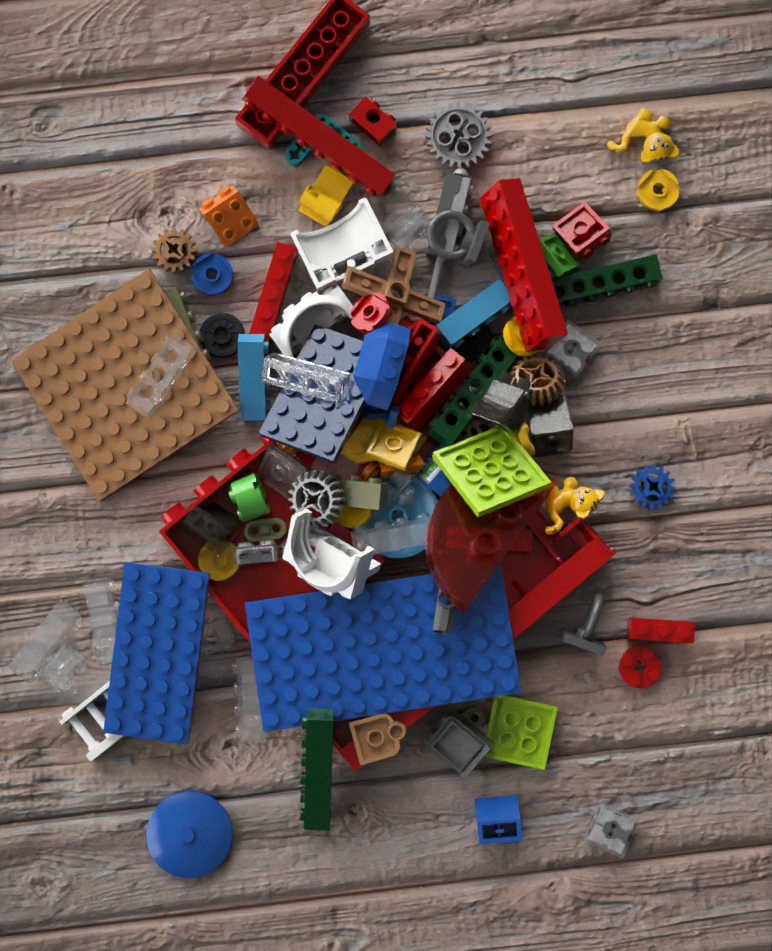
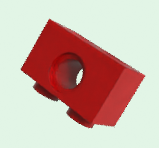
M365 96L349 114V121L379 147L396 130V119L389 112L384 113L380 109V105L372 98L369 100ZM373 116L379 118V122L376 124H372L368 120Z

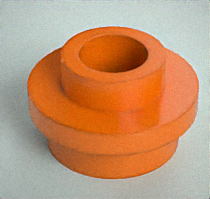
M373 462L368 464L362 472V476L365 477L364 480L368 481L369 478H378L380 476V465Z

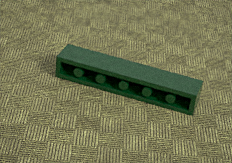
M308 708L307 716H303L302 729L306 730V735H302V748H306V754L302 753L301 767H305V772H301V785H305V790H301L300 803H304V808H300V821H304V830L330 831L334 709Z

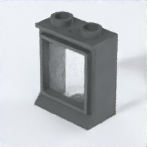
M454 709L450 714L446 712L439 720L441 725L437 730L433 727L427 734L426 738L428 741L425 747H428L457 771L464 780L490 750L493 741Z

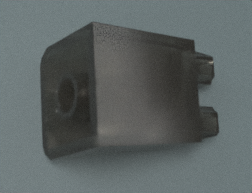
M503 371L498 381L493 379L481 399L470 408L469 414L483 424L518 436L533 397L529 394L532 383L520 377L516 387L511 386L515 377Z
M558 395L557 400L552 399L550 404L544 402L543 406L536 403L533 407L532 403H527L530 442L535 448V454L532 456L543 457L569 453L573 449L574 428L565 396Z
M212 502L202 508L195 506L183 520L186 534L218 557L222 555L242 529L240 519L216 502Z

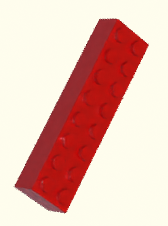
M329 0L265 81L301 107H304L370 25V15L351 0ZM244 106L235 117L236 126L270 150L282 135V132L279 130L280 126L274 122L272 124L268 123L261 117L263 114L259 111H252Z
M521 179L498 180L480 197V204L484 211L486 222L490 223L488 228L492 237V244L497 253L498 264L503 273L504 284L507 286L510 303L513 306L516 323L519 326L522 343L525 346L526 352L546 350L567 336L568 331Z

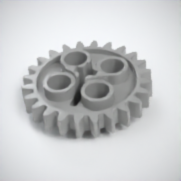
M457 102L456 107L453 108L452 104L449 103L448 110L441 106V114L435 111L434 116L436 119H429V123L432 126H426V131L430 132L425 134V139L430 140L426 143V146L433 147L430 150V155L436 153L435 161L442 159V166L448 162L450 163V169L453 168L454 164H457V168H461V164H464L469 169V162L476 166V158L483 160L484 156L482 153L488 154L489 150L485 146H491L492 143L488 140L492 138V133L487 132L491 129V125H485L488 121L487 117L481 119L482 110L475 113L476 106L468 109V103L461 107L460 103ZM451 119H458L460 124L453 126L449 121ZM467 120L468 124L463 130L462 137H459L453 151L450 152L449 148L455 141V135L459 134L462 125ZM470 128H474L478 131V134L471 136L467 131ZM446 136L450 139V142L447 144L441 143L439 138ZM460 146H465L468 149V152L462 154L457 150V148Z

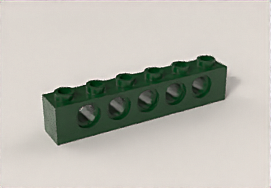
M657 254L556 277L551 280L554 289L561 290L563 293L562 298H557L559 305L565 304V307L577 305V301L585 300L586 303L597 300L599 296L605 295L606 298L618 295L617 292L624 290L626 293L637 291V287L641 286L652 288L658 286V282L663 277ZM636 270L641 271L643 279H636L633 272ZM613 276H621L623 278V283H615L613 280ZM600 280L603 283V288H595L593 281ZM580 285L583 288V293H575L573 286Z
M503 334L499 339L494 338L488 345L490 349L488 354L482 353L476 361L479 366L475 371L472 370L465 378L467 382L464 386L459 385L452 393L455 398L452 402L446 401L440 409L443 412L440 418L435 416L428 425L431 430L427 435L443 447L452 445L518 356L508 348ZM493 355L498 356L501 362H496L493 359ZM481 371H486L489 374V378H485ZM469 387H475L478 393H472ZM457 402L463 403L466 409H460ZM445 418L452 419L454 425H448Z

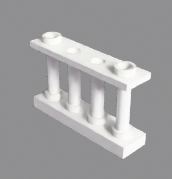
M109 682L75 709L71 707L62 714L63 719L59 721L61 725L69 721L87 743L90 752L86 754V757L90 762L94 761L124 737L122 735L106 733L104 741L101 743L95 741L76 717L79 712L86 708L101 728L104 729L105 717L97 709L93 701L102 694L106 699L108 698Z

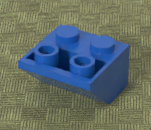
M517 795L474 798L479 844L522 841Z

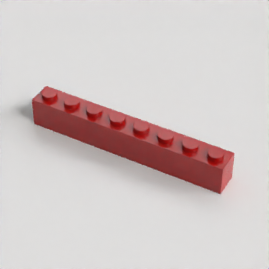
M260 76L256 77L243 96L242 100L245 101L244 105L252 111H259L263 114L261 117L270 124L274 122L280 126L279 130L287 136L290 134L294 136L300 146L304 148L308 146L314 151L313 154L317 158L329 161L331 168L339 173L343 171L348 175L347 179L356 185L359 183L364 186V191L373 197L375 195L377 197L381 196L396 175Z

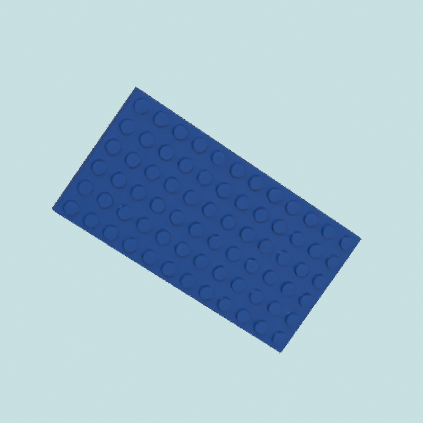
M501 564L463 569L461 571L457 595L458 601L455 607L451 635L432 632L442 573L365 584L363 592L352 599L345 598L340 593L330 596L322 591L246 602L245 609L263 732L302 726L303 716H307L308 708L334 709V721L521 693ZM444 596L441 598L443 604H452L450 597Z

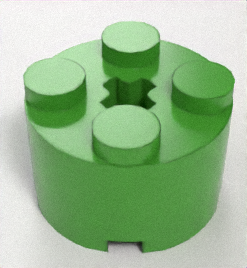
M256 473L233 481L228 485L231 501L233 504L237 502V513L241 522H248L271 512L270 505L265 503L267 497L259 478L256 477Z

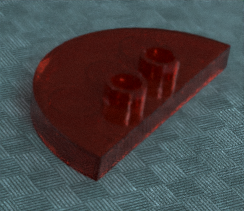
M546 475L551 481L550 488L481 517L476 516L453 484L442 494L427 526L425 538L426 556L430 571L438 587L446 598L463 613L467 611L551 494L558 481Z

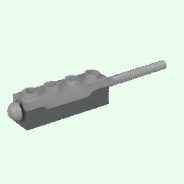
M458 168L453 174L446 173L436 215L447 210L458 211L464 215L467 214L469 205H465L466 197L471 198L473 185H470L471 178H468L469 175L465 169ZM445 219L440 222L435 230V239L438 245L449 252L457 251L459 245L455 244L456 237H461L464 225H461L460 221L456 219ZM428 245L426 256L436 259L428 297L436 299L444 262H450L451 260L439 257Z

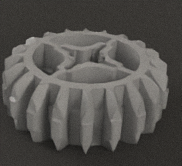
M314 470L312 473L310 471L305 472L304 476L297 477L299 482L292 483L295 489L288 491L293 495L292 498L288 499L289 502H293V506L289 509L295 510L294 514L304 509H315L317 512H320L322 515L320 517L311 515L309 527L314 526L315 529L321 526L327 527L329 523H334L335 517H340L341 515L338 510L344 508L340 501L346 499L340 497V493L344 491L337 488L340 482H333V475L327 476V472L322 471L319 473L318 470ZM317 482L323 485L325 488L323 490H318L316 487H313L311 483ZM315 496H318V500H316L318 501V503H314L316 498Z

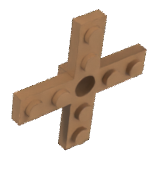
M398 245L394 249V257H392L387 280L349 266L342 284V288L362 296H373L372 293L375 292L382 294L390 302V306L393 309V314L385 325L388 323L398 325L402 311L438 324L442 320L446 304L410 290V285L408 284L416 253ZM390 289L397 291L400 298L394 297Z

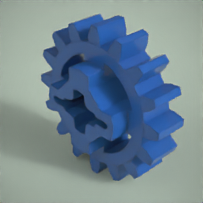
M653 464L651 469L647 465L643 466V472L640 469L636 470L638 476H632L631 479L635 482L629 485L630 488H634L630 496L636 495L637 497L634 502L641 501V508L648 505L649 510H653L654 505H656L657 509L662 508L661 503L668 505L667 498L672 499L674 497L670 491L676 490V487L671 486L675 479L668 478L671 472L664 473L663 466L656 469V464ZM653 473L659 475V477L651 478L647 474ZM639 482L643 484L641 492L639 491ZM664 482H665V485H666L665 494H664V492H663V490H662V484H663ZM655 483V490L649 491L650 484ZM653 496L657 501H650L645 498Z

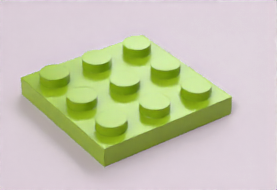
M505 695L494 697L486 736L493 741V744L484 757L545 770L558 707Z

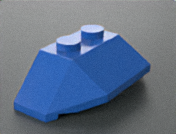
M388 323L364 336L353 378L367 405L388 410L406 356L411 329Z

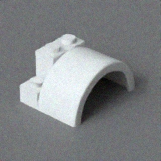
M367 198L358 200L357 206L348 215L325 228L307 233H302L298 230L291 232V237L318 293L335 284L342 289L345 273L349 266L372 275L376 273L375 265L394 257V252Z

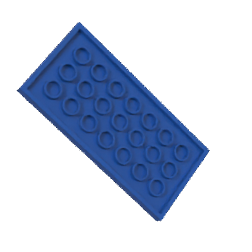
M133 562L124 563L103 733L189 744L210 573Z

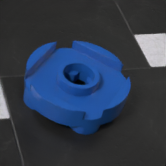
M205 254L195 261L191 278L193 284L201 293L207 296L220 295L233 282V270L225 257L216 254ZM209 270L218 272L216 279L207 278Z

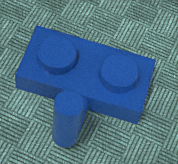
M390 403L387 411L370 405L362 410L366 420L383 418L387 427L391 429L395 427L400 412L398 406Z

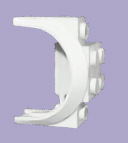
M308 509L292 515L283 559L294 566L298 572L297 576L330 596L340 593L343 597L352 599L361 594L366 579L378 572L381 563L372 559L375 549L367 546L365 551L360 552L322 528L315 529L314 526L309 527L312 512ZM311 546L316 547L314 553L312 551Z

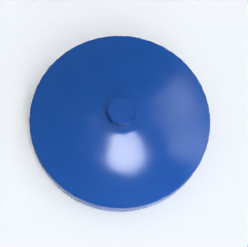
M198 791L179 792L163 800L153 811L146 832L148 849L155 862L166 872L182 878L200 877L216 869L227 856L233 837L231 820L225 808L212 796Z

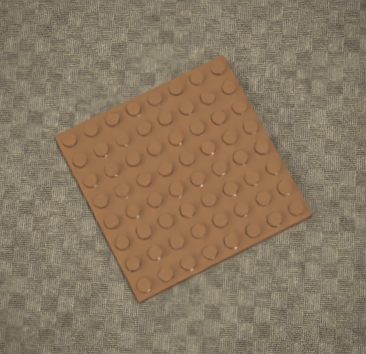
M147 269L11 360L98 501L104 500L239 411L238 406L198 346L151 269Z

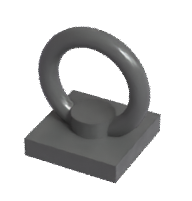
M454 210L443 211L434 216L427 228V241L436 255L447 260L461 259L459 266L467 269L476 262L490 223L481 220L474 226L472 221L461 212ZM445 219H456L467 230L458 251H446L436 242L435 230L438 224Z
M598 593L593 597L582 628L578 627L577 633L563 628L561 638L565 643L604 656L607 647L603 641L595 639L596 633H594L603 605L602 594Z

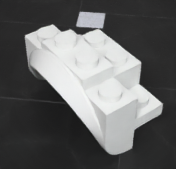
M339 286L335 289L330 287L323 295H319L317 291L313 294L309 292L301 298V302L297 305L292 304L284 309V314L282 315L283 325L279 323L271 329L272 333L269 334L270 338L279 349L285 361L293 367L296 361L294 355L302 350L314 324L331 330L348 317L352 320L351 310L353 305ZM327 309L333 310L334 314L331 315ZM292 335L296 339L294 342L292 341Z

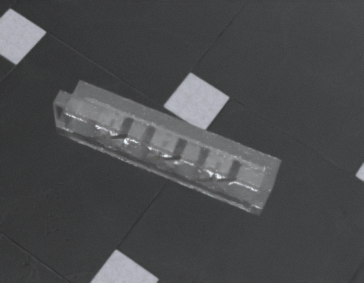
M272 353L264 357L262 382L339 403L342 398L343 385L350 381V373L278 353ZM270 368L276 369L280 377L277 379L270 378ZM289 373L295 374L299 382L297 384L290 383L286 375ZM309 378L314 379L318 388L315 390L310 389L306 380ZM328 383L336 385L335 395L329 394L325 388Z

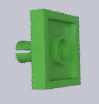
M556 232L539 239L548 270L552 268L558 277L580 266Z

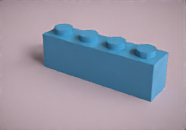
M500 279L435 326L439 328L443 335L440 342L447 351L452 347L457 349L465 342L464 338L468 335L472 338L481 330L479 327L483 324H486V326L490 325L497 319L495 316L498 313L505 314L512 308L510 296L504 283Z
M239 334L237 343L241 421L265 420L267 413L271 410V401L267 400V394H270V381H266V374H269L270 366L269 361H265V354H269V342H265V334Z

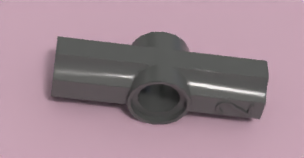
M443 567L432 628V632L437 634L451 635L462 571L455 567ZM444 596L450 597L452 604H443L441 598Z

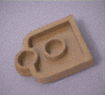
M378 714L348 723L360 765L396 755L400 749V742L404 740L407 733L405 725L399 721H393L388 714Z

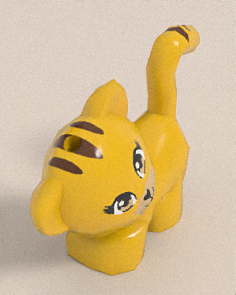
M641 108L638 115L627 125L620 145L613 141L607 144L611 151L622 153L628 149L631 137H646L643 146L644 150L641 153L642 162L661 161L679 156V149L673 144L671 137L663 133V131L670 128L672 121L660 116L655 122L652 120L654 113L644 108Z
M575 477L566 478L563 481L564 488L562 490H559L557 485L552 484L550 488L544 491L546 495V511L549 513L551 520L555 522V525L546 527L545 533L550 535L561 531L564 521L559 517V514L568 507L580 519H586L591 512L596 510L599 502L606 496L605 492L599 489L593 490L585 486L578 488V482Z

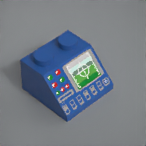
M438 443L424 459L423 470L412 474L445 501L455 487L432 458L433 452L445 448Z

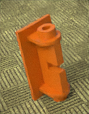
M419 451L414 452L406 470L403 471L404 475L419 473V470H423L424 462ZM379 462L381 478L385 477L388 479L400 476L401 469Z

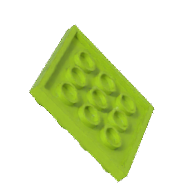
M505 424L437 450L432 455L433 460L477 517L546 490L551 486V481Z

